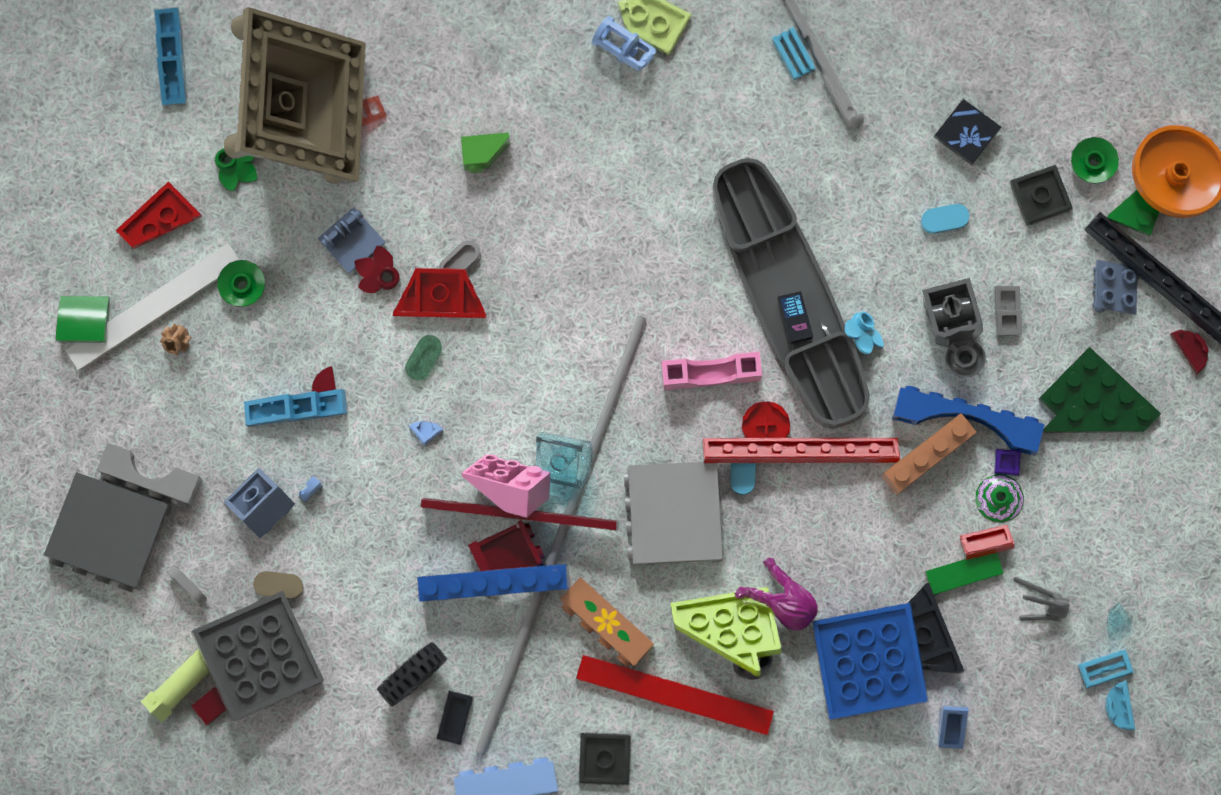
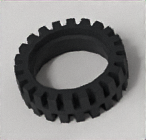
M430 642L390 674L379 685L377 691L393 707L430 678L447 661V657L434 642Z

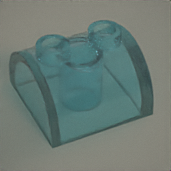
M540 432L536 436V466L544 471L551 472L550 483L582 489L588 480L592 466L593 448L591 442Z

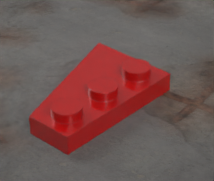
M168 181L115 231L135 249L203 216Z

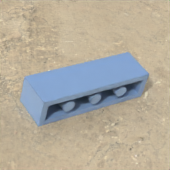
M548 757L534 759L532 765L524 766L523 762L508 764V769L499 770L498 766L483 768L484 773L474 774L473 770L459 772V777H454L456 795H544L558 792L554 762H548Z

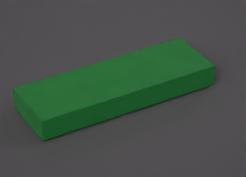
M997 553L968 560L964 559L925 571L927 581L934 595L1004 574Z

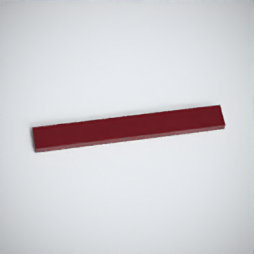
M432 498L421 499L420 508L615 531L619 528L618 520L534 511L526 518L505 512L499 506Z

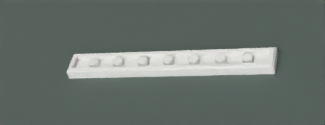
M227 243L107 322L106 343L77 342L65 351L79 371L83 370L215 283L221 270L228 263L239 260L229 243Z

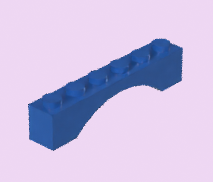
M914 386L901 387L898 392L892 416L893 420L917 425L926 420L939 417H957L962 413L966 419L980 423L995 432L1007 444L1010 450L1021 451V453L1033 456L1038 453L1044 424L1039 423L1037 418L1025 416L1024 419L1015 417V413L1007 410H1001V412L992 411L990 406L984 404L972 406L967 404L966 400L960 398H953V400L945 399L943 394L937 392L922 393L919 392V388Z
M568 564L417 577L419 602L570 589Z

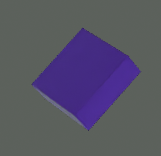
M996 449L994 474L1019 476L1021 451Z

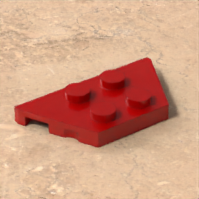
M415 268L408 285L393 311V316L487 318V313L465 269Z

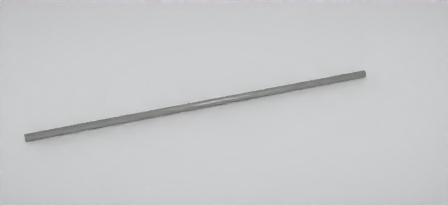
M637 316L564 514L574 515L645 325L646 318L642 316ZM559 525L544 566L555 565L570 525ZM545 591L534 592L477 744L475 750L477 753L485 754Z

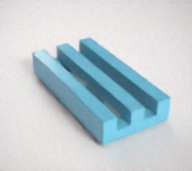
M794 27L790 28L787 32H782L781 35L772 37V41L793 80L815 70V66ZM789 36H792L808 68L805 69L802 61L800 60L796 50L794 49L789 39ZM781 40H784L800 72L797 73L780 42Z
M1126 649L1078 665L1086 689L1134 673ZM1119 656L1123 658V661L1090 672L1086 671V667ZM1124 665L1126 666L1127 670L1091 682L1089 680L1091 676Z

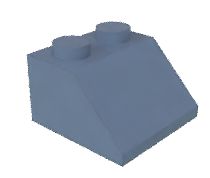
M260 468L250 475L224 501L259 538L268 533L295 505L286 493Z

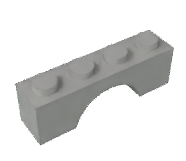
M107 443L97 467V471L103 474L102 479L116 483V480L125 482L124 487L137 492L139 488L148 491V496L161 500L162 496L171 499L170 504L180 508H184L185 504L192 507L202 482L200 476L179 468H175L163 478L149 479L143 477L136 469L134 454L129 450Z

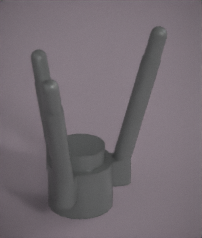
M1014 577L1013 580L1051 597L1045 600L1023 595L1024 600L1046 605V612L1050 614L1019 616L1020 620L1058 621L1059 617H1067L1070 605L1069 599L1062 598V594L1053 593L1026 580Z

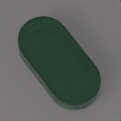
M426 335L422 337L409 357L405 370L408 377L412 380L421 381L425 379L440 356L442 344L436 336Z

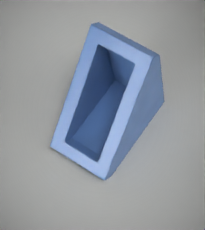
M943 706L939 709L938 748H964L968 708Z

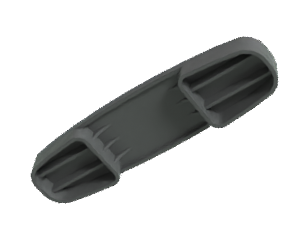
M751 158L740 159L727 164L714 177L712 194L729 250L763 331L785 374L814 421L823 427L832 429L850 424L860 418L868 406L870 394L853 339L846 335L845 324L812 249L797 223L796 213L765 164ZM801 291L813 339L789 344L777 297Z

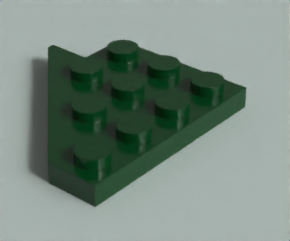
M1090 346L1039 398L1056 415L1043 429L1044 433L1144 432L1161 415L1151 403Z

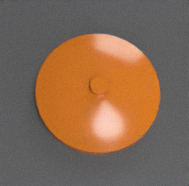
M1181 125L1164 126L1148 134L1137 147L1132 160L1133 180L1140 195L1154 209L1171 217L1192 218L1206 213L1221 199V151L1202 132Z

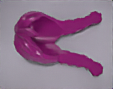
M767 558L763 561V564L768 568L771 576L784 587V593L773 595L769 592L749 587H739L734 593L738 599L746 597L766 604L772 609L780 623L789 630H803L817 616L818 606L813 595L777 566L774 558Z

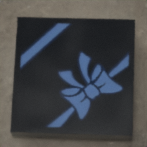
M962 99L936 132L934 138L970 165H973L1002 127L968 101Z

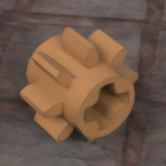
M173 324L171 328L166 326L162 331L161 335L163 337L160 343H162L165 351L178 355L180 351L186 352L190 346L188 342L192 337L189 336V332L185 327Z

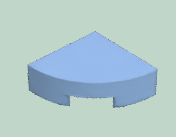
M427 421L415 422L409 426L424 446L444 431L436 423Z
M314 476L306 483L307 487L299 492V497L306 502L323 485Z

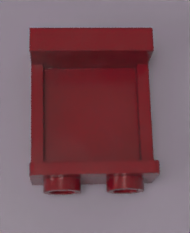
M522 520L482 541L468 544L480 571L543 566L541 560L545 559L540 546L535 547L531 540L535 535L529 523L524 525Z

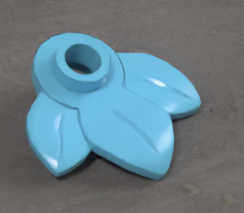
M862 311L855 313L852 319L846 322L845 332L848 337L855 339L854 342L858 350L868 355L871 353L873 345L883 348L884 343L880 333L874 328L875 323L872 316Z

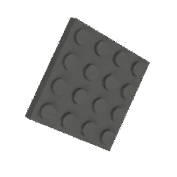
M283 591L191 631L232 723L324 681Z

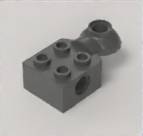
M970 278L922 290L935 343L948 347L945 355L948 369L954 375L962 378L978 374L985 365L986 355L982 346L974 341L983 333V322ZM962 357H970L972 359L968 364H963L959 360Z

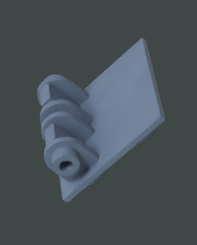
M354 207L318 237V240L348 273L355 269V260L368 258L374 253L376 246H382L385 243L381 236L363 218L362 213Z
M1096 260V267L1093 268L1095 281L1093 286H1096V288L1093 289L1095 295L1094 303L1092 304V307H1095V312H1104L1105 309L1137 314L1138 275L1126 265Z

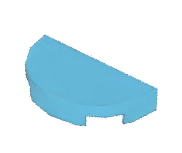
M1126 680L1116 684L1109 691L1106 697L1105 710L1115 726L1124 730H1136Z

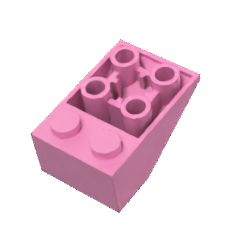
M484 455L462 472L463 478L508 513L527 518L549 499L551 472L544 471L537 466L529 467L520 464L518 461H507L499 459L495 455Z

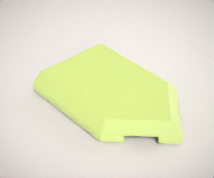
M622 0L618 2L626 30L632 34H639L641 40L667 55L671 54L692 14L665 0Z

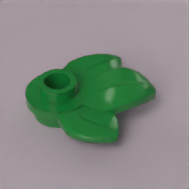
M224 148L216 153L215 164L219 169L218 179L227 190L234 191L239 181L249 183L258 179L257 171L251 163L255 157L248 155L238 159L231 158L229 164H224L223 159L229 157Z

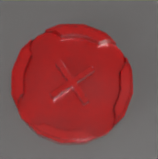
M763 401L753 404L747 409L742 419L744 437L787 438L790 432L788 413L775 402Z

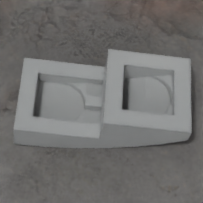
M995 286L997 335H1022L1020 286Z

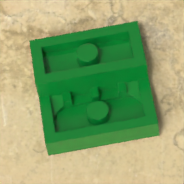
M61 296L55 340L57 342L106 343L110 297Z

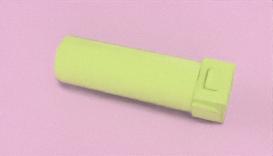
M199 649L154 693L151 691L141 701L160 722L167 719L173 713L171 710L209 674Z

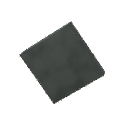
M1056 164L1010 181L1027 226L1073 210Z
M581 733L579 783L629 785L631 734Z

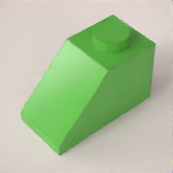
M509 132L461 137L464 170H469L470 173H481L484 169L489 168L510 144Z

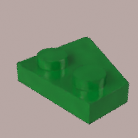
M1136 190L1109 213L1107 218L1116 224L1150 236L1160 212L1150 206L1140 195L1139 191Z

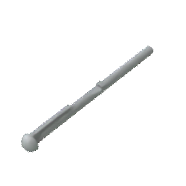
M784 0L802 33V38L806 39L817 62L825 75L822 76V79L846 120L847 125L852 128L860 127L864 122L863 114H857L795 0Z

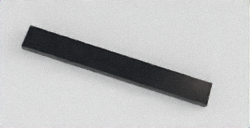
M1099 212L1086 226L1084 231L1221 344V312Z

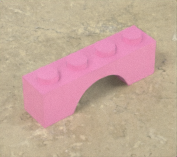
M760 352L740 353L722 359L706 361L688 359L662 361L661 364L664 390L759 382L762 378Z

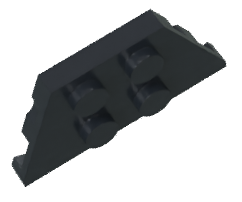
M928 582L908 602L911 603L923 670L962 674L965 670Z

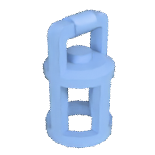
M607 16L600 24L591 42L592 45L600 46L616 56L620 63L625 62L638 71L651 62L656 52L654 47L640 39L639 34H632L615 23V19L611 16ZM610 31L626 40L621 48L605 39ZM641 48L646 53L639 61H636L633 57Z

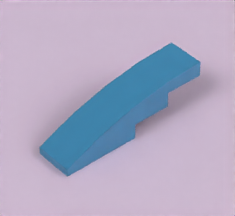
M179 7L154 9L158 54L157 66L162 105L186 103Z
M343 389L319 393L313 391L296 395L284 394L244 402L246 426L310 420L347 414L346 396Z

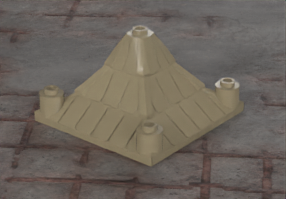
M248 7L243 9V14L235 17L231 22L233 35L237 39L243 40L238 110L239 122L237 133L227 136L224 140L226 154L233 159L250 155L323 174L324 178L331 184L343 181L358 182L366 42Z

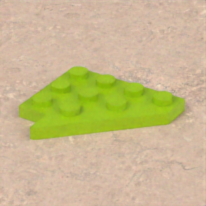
M768 587L758 588L764 592H769ZM734 593L670 603L676 630L756 676H760L758 657L782 654L774 613L766 604L746 597L738 599Z

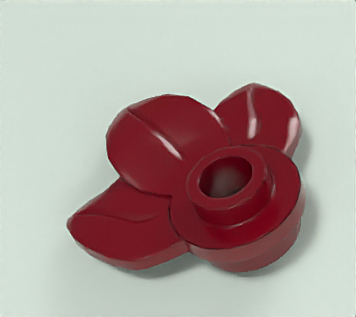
M376 246L373 258H360L354 261L356 271L363 277L358 285V288L363 292L376 293L380 289L390 290L397 286L400 276L397 269L393 267V256L385 248ZM389 273L392 276V280L385 282L383 280L384 274Z

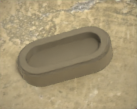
M263 571L255 577L253 582L255 591L264 597H269L283 591L287 599H296L303 592V582L294 574Z

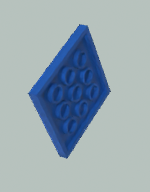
M911 603L812 621L830 720L929 702Z

